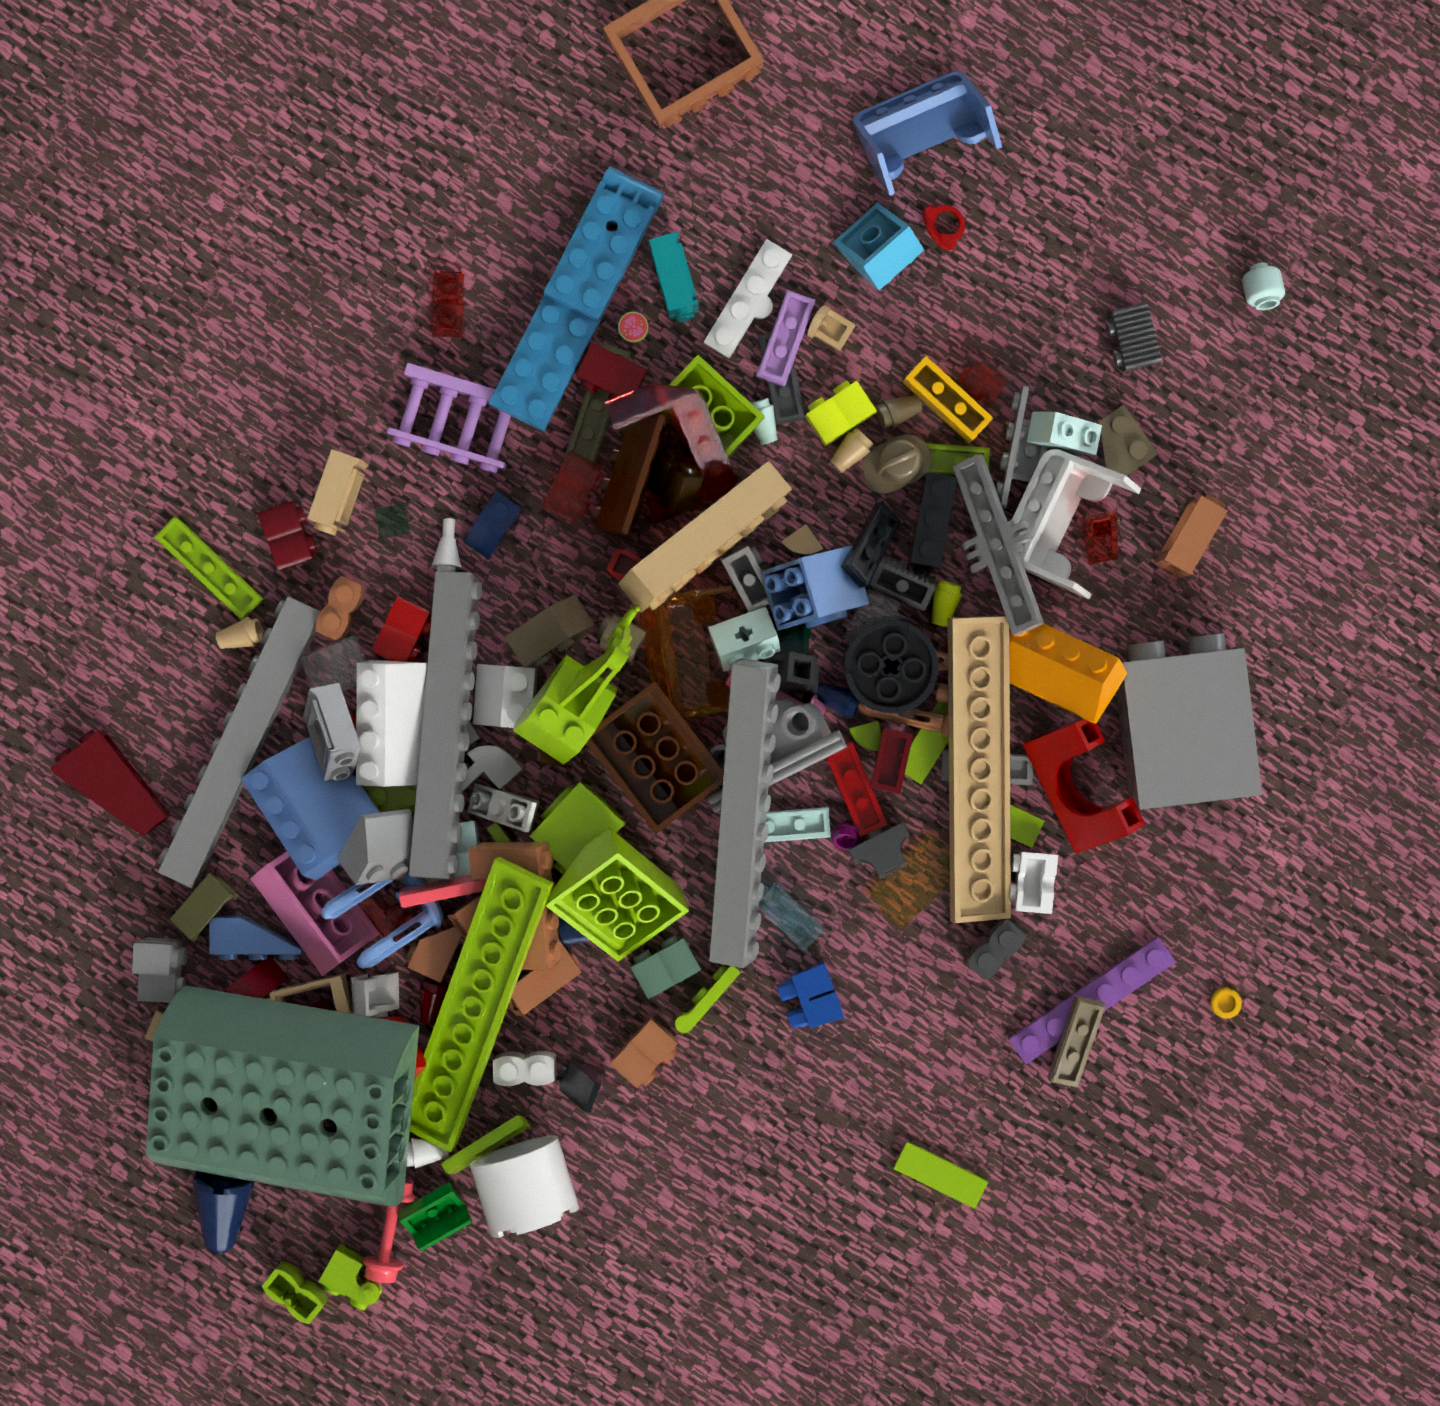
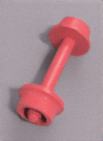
M405 1179L404 1200L402 1201L405 1203L414 1202L416 1196L413 1194L414 1182L409 1179ZM400 1204L395 1207L387 1206L378 1256H366L363 1258V1264L366 1265L365 1278L375 1281L379 1285L381 1283H394L398 1271L403 1269L402 1262L390 1258L398 1218L396 1212L399 1211Z

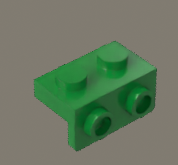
M450 1182L436 1188L433 1192L417 1201L411 1202L396 1212L399 1222L412 1234L419 1251H424L472 1223L465 1200Z

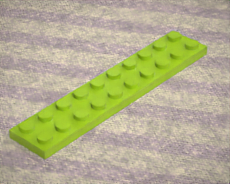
M501 857L494 859L425 1050L423 1057L426 1061V1067L416 1076L414 1081L410 1132L450 1153L456 1149L553 886V882Z

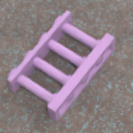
M407 363L404 375L411 379L410 384L412 388L399 430L388 427L387 434L393 436L392 442L406 447H410L411 442L422 445L421 451L435 456H439L440 451L452 454L450 460L468 465L469 460L481 463L479 469L497 474L498 469L505 471L507 464L498 461V457L509 425L510 415L497 409L499 415L486 457L469 452L481 409L486 406L487 402L489 403L496 389ZM428 385L440 388L439 393L441 397L429 437L426 439L411 434L423 391L428 389ZM459 393L469 397L468 402H470V406L456 448L440 443L452 400Z

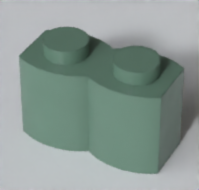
M673 935L660 942L659 944L662 948L651 954L648 949L633 957L635 963L630 965V968L647 999L656 996L701 970L684 936L677 939L676 935Z

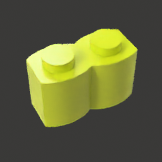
M847 380L833 389L835 393L833 397L826 401L821 397L808 406L810 412L805 417L825 447L876 414L877 410L858 381L850 384Z

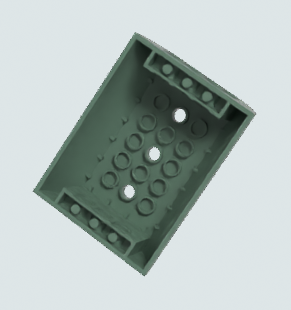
M185 985L168 1005L153 1038L146 1156L153 1163L395 1207L404 1200L419 1025ZM206 1097L215 1100L217 1111H211L205 1106L204 1100ZM264 1108H270L276 1113V1122H271L265 1118ZM323 1120H333L337 1126V1131H327L324 1128Z

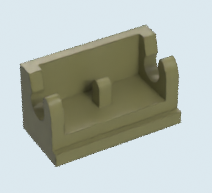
M209 873L170 920L191 941L195 942L197 940L201 942L204 937L200 932L228 899L231 900L233 898L236 900L239 894L226 880Z

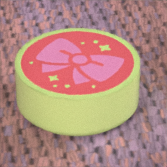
M628 312L619 320V334L628 343L641 342L648 334V322L638 312Z

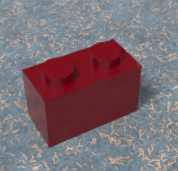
M592 342L576 377L578 380H581V387L593 393H596L599 389L609 394L608 400L624 407L625 402L633 405L648 374V370Z

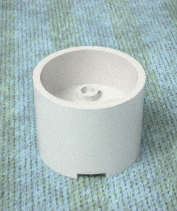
M543 1136L506 1146L485 1154L470 1163L487 1225L493 1238L504 1236L503 1231L510 1230V1233H517L519 1235L543 1228L560 1221L563 1212L570 1210V1213H573L579 1209L558 1136Z

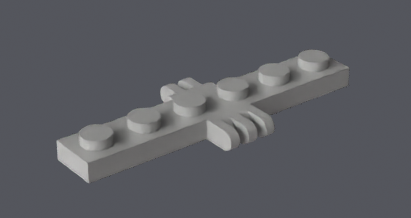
M977 454L952 466L977 534L976 537L961 544L964 551L975 548V551L966 555L967 562L979 559V562L970 566L971 573H976L989 567L1013 635H1020L1044 624L1019 552L1024 550L1023 544L1033 539L1031 532L1019 535L1020 532L1029 528L1027 521L1015 524L1014 520L1007 522L984 455Z

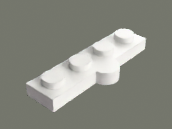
M766 239L703 343L730 359L754 318L762 320L771 315L773 303L768 295L793 254Z

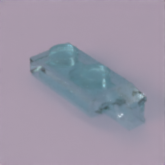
M761 881L764 891L762 899L759 901L760 910L805 952L825 929L782 888H779L774 883L769 889Z

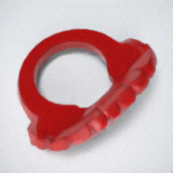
M949 205L926 206L922 211V218L928 234L943 250H954L957 240L962 237L965 230V221L962 214L955 207ZM950 212L956 216L959 222V228L956 233L940 234L937 231L934 222L940 213Z

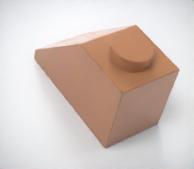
M455 926L425 936L419 940V943L413 942L406 956L410 960L407 968L441 983L462 940Z

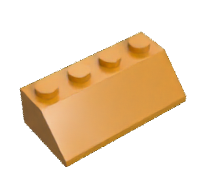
M1042 624L1020 635H1013L1009 626L1010 684L1096 724L1128 674L1120 658L1047 624Z

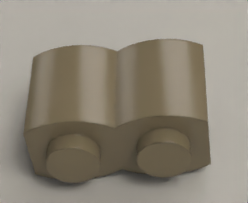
M614 613L612 618L606 616L598 630L599 633L596 638L600 640L599 647L604 650L609 644L607 642L609 635L622 619L616 613ZM632 622L629 629L630 635L633 638L629 644L631 649L626 661L629 664L634 660L647 633L646 630Z

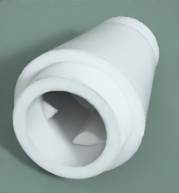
M411 1138V1142H409L407 1167L414 1166L416 1169L443 1158H449L448 1151L425 1139Z

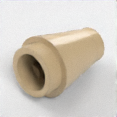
M856 427L852 433L850 431L847 433L830 462L843 473L870 453L869 449L874 443Z
M250 617L222 629V631L216 632V640L221 649L255 647L262 641L264 636L260 621L257 618L251 619Z

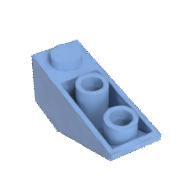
M215 915L209 922V954H218L219 960L237 959V954H249V960H265L267 955H279V960H296L297 955L305 953L295 941L245 915Z

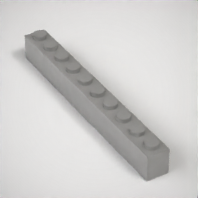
M435 571L409 876L416 878L454 880V874L459 869V857L456 855L457 843L460 842L462 837L459 815L464 809V795L461 794L462 782L466 780L467 776L464 756L470 743L469 734L467 733V721L472 716V705L469 702L470 690H473L475 684L472 662L477 656V644L474 642L475 630L479 628L480 624L477 603L482 597L480 578L472 573Z
M287 596L286 601L281 600L274 613L277 620L273 628L269 627L262 638L263 650L260 656L255 655L250 663L248 671L252 673L247 684L243 682L240 685L235 699L239 701L234 711L229 710L223 721L222 726L226 727L221 738L217 737L213 742L209 752L213 756L208 766L203 765L197 776V781L200 784L196 792H191L184 804V809L187 810L182 821L178 820L175 823L171 832V836L174 839L169 848H164L158 859V864L161 865L158 873L190 888L197 886L243 789L244 783L240 778L251 771L314 638L316 620L321 612L320 610Z
M747 659L732 664L709 962L744 968L754 961L759 951V943L756 942V932L761 924V913L758 912V908L764 891V886L761 883V872H763L766 864L763 846L768 837L769 830L765 822L766 813L769 811L771 796L768 795V785L773 777V766L770 765L771 753L774 751L776 737L773 735V723H775L778 716V705L775 704V698L781 683V677L778 674V664Z

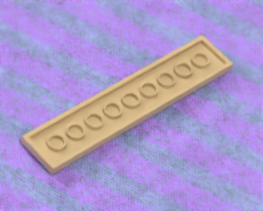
M1006 615L948 618L950 921L953 923L1011 919V900H1009L1011 889L1009 623Z

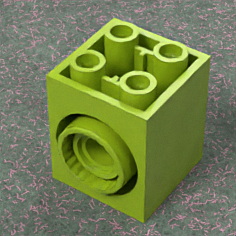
M582 780L574 789L568 786L540 816L543 822L530 837L534 840L533 842H549V851L552 852L553 859L557 861L553 866L564 875L587 843L609 827L617 833L627 821Z

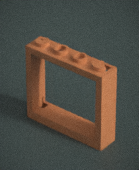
M648 0L603 27L604 36L659 128L664 125L668 128L673 124H678L683 119L681 115L691 109L693 113L702 110L709 104L708 99L717 94L719 97H723L735 89L734 84L742 79L746 82L751 81L754 76L761 73L760 69L763 68L764 60L729 0L715 1L749 58L664 109L660 108L620 39L686 0Z

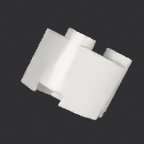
M1022 851L1020 854H1013L1011 869L1012 872H1016L1015 883H1011L1009 900L1014 901L1015 911L1052 914L1054 880L1057 874L1059 855Z
M398 972L370 976V978H368V974L351 977L353 1014L378 1018L388 1016V1011L399 1009Z

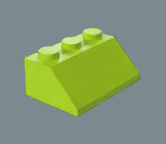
M699 355L657 397L653 406L662 415H665L666 419L720 468L765 418L755 406Z

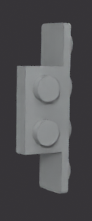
M1022 386L1019 393L1014 392L1011 403V410L1016 412L1014 422H1008L1005 440L1010 441L1008 453L1003 452L999 470L1004 471L1002 482H997L995 487L1003 509L1007 506L1011 480L1029 483L1042 455L1047 450V447L1027 442L1031 420L1023 419L1029 391L1027 386Z

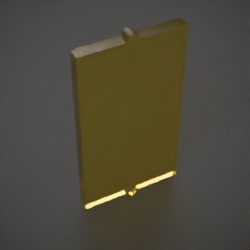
M931 832L904 856L907 866L881 878L866 893L881 908V913L883 915L887 914L900 929L950 882V847H945Z

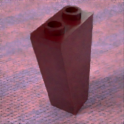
M92 729L85 733L78 740L81 744L72 751L68 748L61 752L54 759L57 763L50 768L55 775L140 835L149 834L172 816L105 730L95 732Z

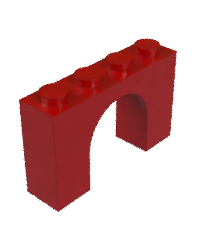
M1083 718L1042 733L1023 744L1075 854L1128 836L1145 825L1133 797L1111 805L1099 806L1087 801L1076 789L1071 775L1074 757L1088 752L1105 742L1098 724Z

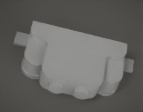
M781 698L775 701V704L778 705V716L775 723H773V735L776 737L774 751L771 753L770 765L773 766V777L768 787L847 747L839 730L831 733L817 706L810 703L795 705L789 698ZM727 726L723 730V738L725 743L727 738ZM726 744L717 745L709 751L723 771ZM722 789L707 797L714 813L721 810Z

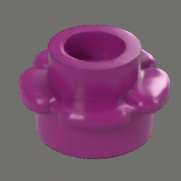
M849 822L836 825L835 829L831 831L834 845L842 850H849L857 846L858 841L861 839L858 834L859 828Z

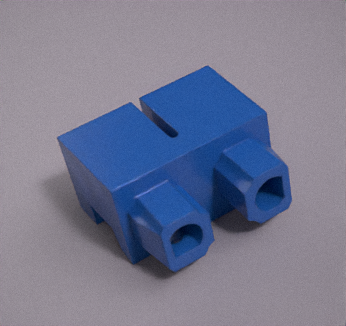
M824 960L811 967L790 974V979L777 985L782 1002L797 996L800 1000L801 1007L786 1012L792 1028L809 1025L811 1029L845 1018Z

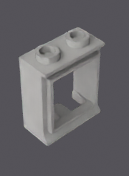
M335 683L311 688L308 692L303 720L307 723L306 726L321 771L324 772L323 780H344L354 773L361 745L340 684Z

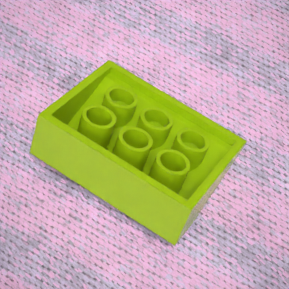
M610 827L583 847L550 892L545 905L618 962L689 912L681 886Z

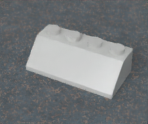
M369 660L357 663L356 733L361 748L356 762V785L382 787L417 785L428 662Z

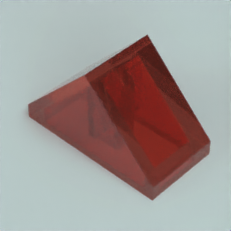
M1116 510L1086 515L1080 518L1088 564L1118 559Z

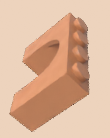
M481 842L468 849L471 879H487L494 859L501 857L553 882L551 873L553 855L549 851V842ZM546 906L522 970H549L560 962L562 946L558 942L557 935L559 916Z
M482 892L448 915V918L464 941ZM557 929L558 942L561 943L560 932ZM562 943V955L558 964L549 970H526L519 976L509 1003V1007L516 1016L525 1015L582 973L578 968L579 961L571 950H566Z

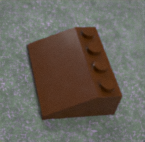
M632 411L630 419L624 417L619 435H623L624 438L621 447L615 446L610 463L615 466L612 475H606L604 478L601 492L605 493L602 505L596 504L591 520L596 522V530L631 540L647 491L657 451L660 450L667 428L665 415Z
M656 681L600 722L596 731L587 741L588 746L655 834L723 784V769Z

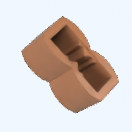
M339 577L330 589L328 596L329 604L321 610L317 617L316 632L335 641L343 640L351 629L353 613L360 608L364 601L365 586L346 577Z
M650 1016L610 1060V1065L636 1088L642 1083L647 1086L658 1073L655 1068L662 1061L667 1064L678 1052V1049L675 1048L678 1044V1039L655 1018Z

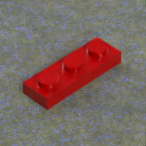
M851 741L846 743V748L826 759L853 823L859 828L858 834L861 837L888 824L874 791L870 788L869 779Z

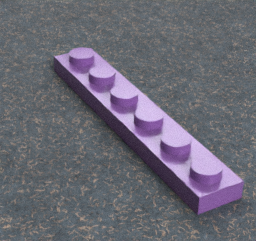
M1157 936L1008 1039L1024 1063L1028 1064L1060 1041L1075 995L1101 1000L1106 1004L1105 1010H1107L1176 961Z

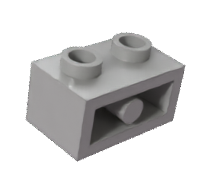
M744 542L729 550L723 556H719L748 612L758 610L770 604L759 564L763 563L755 546L749 548Z

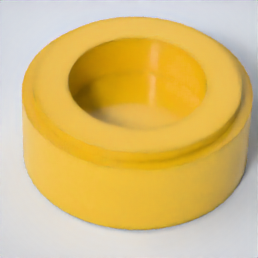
M1219 988L1210 998L1212 1011L1221 1018L1228 1019L1236 1016L1242 1006L1241 997L1231 988Z

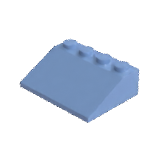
M308 737L264 760L240 779L302 876L317 881L340 864L337 857L361 815L379 813L380 811L363 785H356L355 773L341 781L333 779L323 780L324 772L321 771L311 738Z

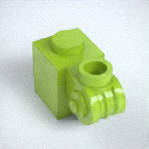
M340 1244L318 1282L323 1284V1289L335 1296H339V1294L346 1295L351 1298L349 1302L352 1306L365 1311L368 1305L374 1304L379 1299L382 1293V1284L379 1285L377 1282L368 1279L363 1282L359 1277V1271L363 1266L364 1257Z

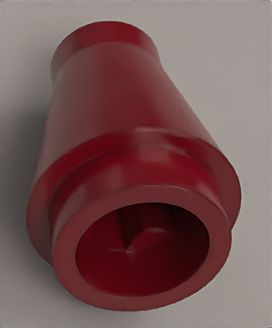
M426 978L424 984L420 986L421 1015L419 1021L421 1023L435 1025L448 989L446 981L443 980L440 983L431 978Z

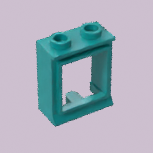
M679 232L649 239L650 251L669 319L676 318L679 323L695 318L694 313L699 312V303L696 298L682 243L679 241Z

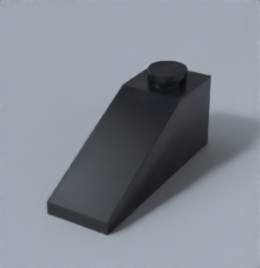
M571 1058L569 1065L566 1063L562 1064L556 1080L562 1082L559 1090L583 1111L590 1113L601 1087L605 1071Z

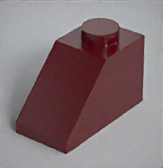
M268 955L267 959L259 962L223 992L264 999L270 992L286 981L288 977L273 958Z

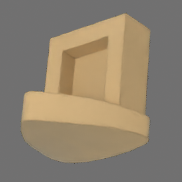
M825 304L815 314L807 336L811 339L816 337L840 352L856 325L832 311L831 307Z

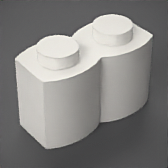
M510 1051L497 1055L493 1060V1082L500 1086H515L523 1082L536 1086L546 1085L555 1081L557 1076L556 1054L549 1051H535L527 1055Z

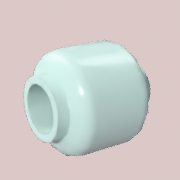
M1268 263L1254 264L1250 267V271L1242 278L1246 302L1256 307L1257 310L1262 311L1275 308L1285 296V287L1280 269L1275 266H1268Z

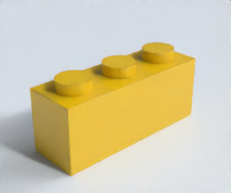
M927 356L921 360L903 381L904 385L916 394L968 444L993 419L985 409Z

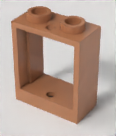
M1208 494L1205 497L1201 495L1190 500L1154 563L1180 578L1191 575L1228 510L1221 507L1223 502Z

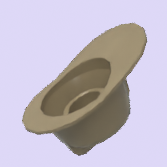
M907 434L897 436L873 448L863 459L862 464L866 485L877 493L887 494L897 491L919 480L926 474L930 467L931 454L926 443L917 436Z

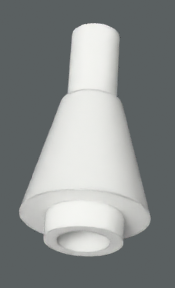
M443 519L442 538H440L431 566L437 572H455L462 569L456 539L454 538L455 519Z

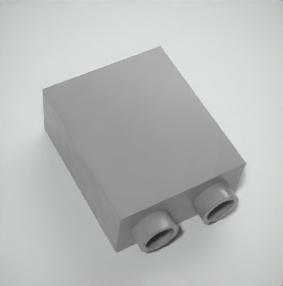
M1225 633L1189 637L1190 654L1166 657L1164 641L1127 645L1129 662H1122L1128 674L1116 693L1129 798L1133 797L1139 810L1262 795L1245 648L1227 650Z

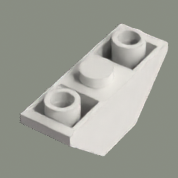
M475 783L467 812L529 833L533 829L540 801Z

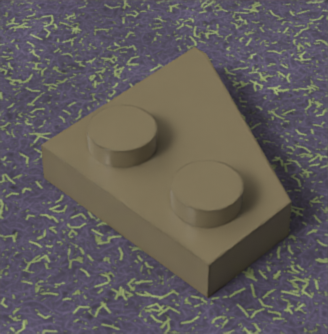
M1122 405L1098 422V424L1102 425L1100 438L1105 468L1128 476L1158 455V452L1125 405Z

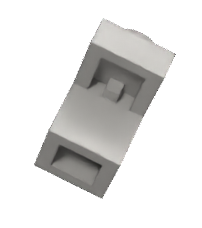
M485 745L474 748L467 753L475 763L472 766L468 762L466 763L467 776L466 780L462 782V792L483 773L499 789H502L524 767L510 752L502 747Z

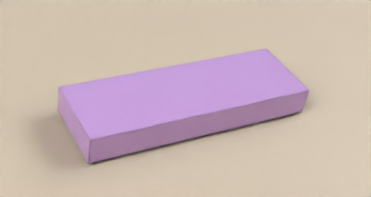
M790 290L786 291L756 377L785 387L815 304V299Z

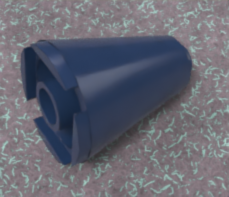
M195 1171L192 1183L204 1246L213 1253H226L235 1245L254 1182Z

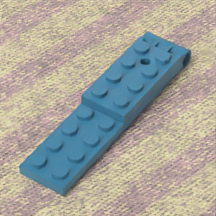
M611 166L608 167L544 290V296L489 401L490 406L545 432L663 200L664 192ZM614 225L617 227V230L611 232L607 230V227Z

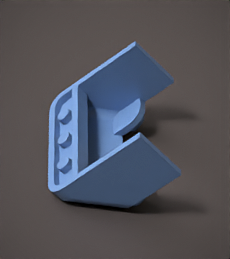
M951 72L869 107L857 113L853 118L856 132L875 176L889 196L895 194L891 180L897 178L903 171V159L953 137H957L961 142L967 144L979 143L983 138L987 137L996 149L1002 148L991 105L963 72Z

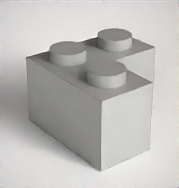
M146 937L134 942L132 974H139L137 1001L170 1003L179 990L186 985L185 977H181V967L186 965L188 955L187 947H183V939Z

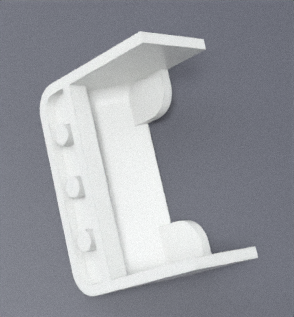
M1059 449L1045 452L1012 518L1015 524L1023 521L1028 523L1029 528L1020 532L1019 535L1031 532L1033 537L1031 541L1023 544L1024 550L1019 552L1025 571L1053 585L1090 599L1092 595L1090 592L1077 583L1068 580L1071 573V563L1065 556L1056 551L1081 498L1091 502L1101 501L1108 495L1113 484L1137 494L1140 493L1141 488L1124 474Z

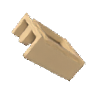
M331 449L307 517L308 520L315 522L313 528L336 536L337 531L345 533L346 530L342 529V526L348 525L365 476L362 471L369 466L367 463L359 458Z

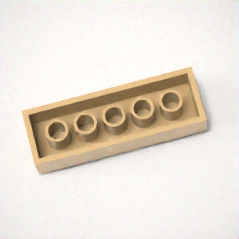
M770 461L766 462L631 568L618 585L634 605L640 606L641 613L648 607L655 610L674 591L678 592L697 573L698 575L702 573L715 559L732 549L740 539L746 538L764 520L767 521L788 502L785 496L792 488Z

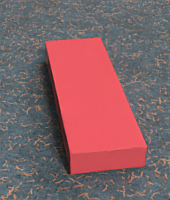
M471 875L454 878V880H443L400 889L401 907L405 908L482 892L487 879H471Z

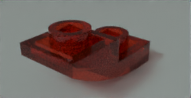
M434 271L431 329L433 337H463L464 272Z

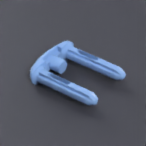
M409 870L403 878L399 879L401 883L404 882L406 885L403 889L427 884L425 878L409 876ZM393 880L377 882L361 893L357 891L370 883L354 884L324 905L321 910L322 917L324 919L339 917ZM398 891V892L396 893V897H397L398 901L400 902V899H399V891ZM434 901L420 904L423 912L361 952L357 959V965L362 969L371 968L431 927H441L443 912L439 902ZM413 926L418 927L399 941H393Z

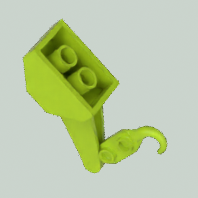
M632 606L622 617L607 639L609 644L605 649V654L583 666L566 654L516 721L513 731L563 765L577 755L598 728L616 696L617 688L609 682L620 671L629 657L628 653L631 649L629 644L633 638L630 635L629 626L635 615L640 611V606ZM608 667L609 670H608V671L606 672V674L601 678L600 675H601V674L606 670V668Z

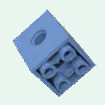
M852 545L802 557L761 571L778 631L804 623L806 628L823 625L848 617L847 611L869 604L865 587L860 588L841 568Z

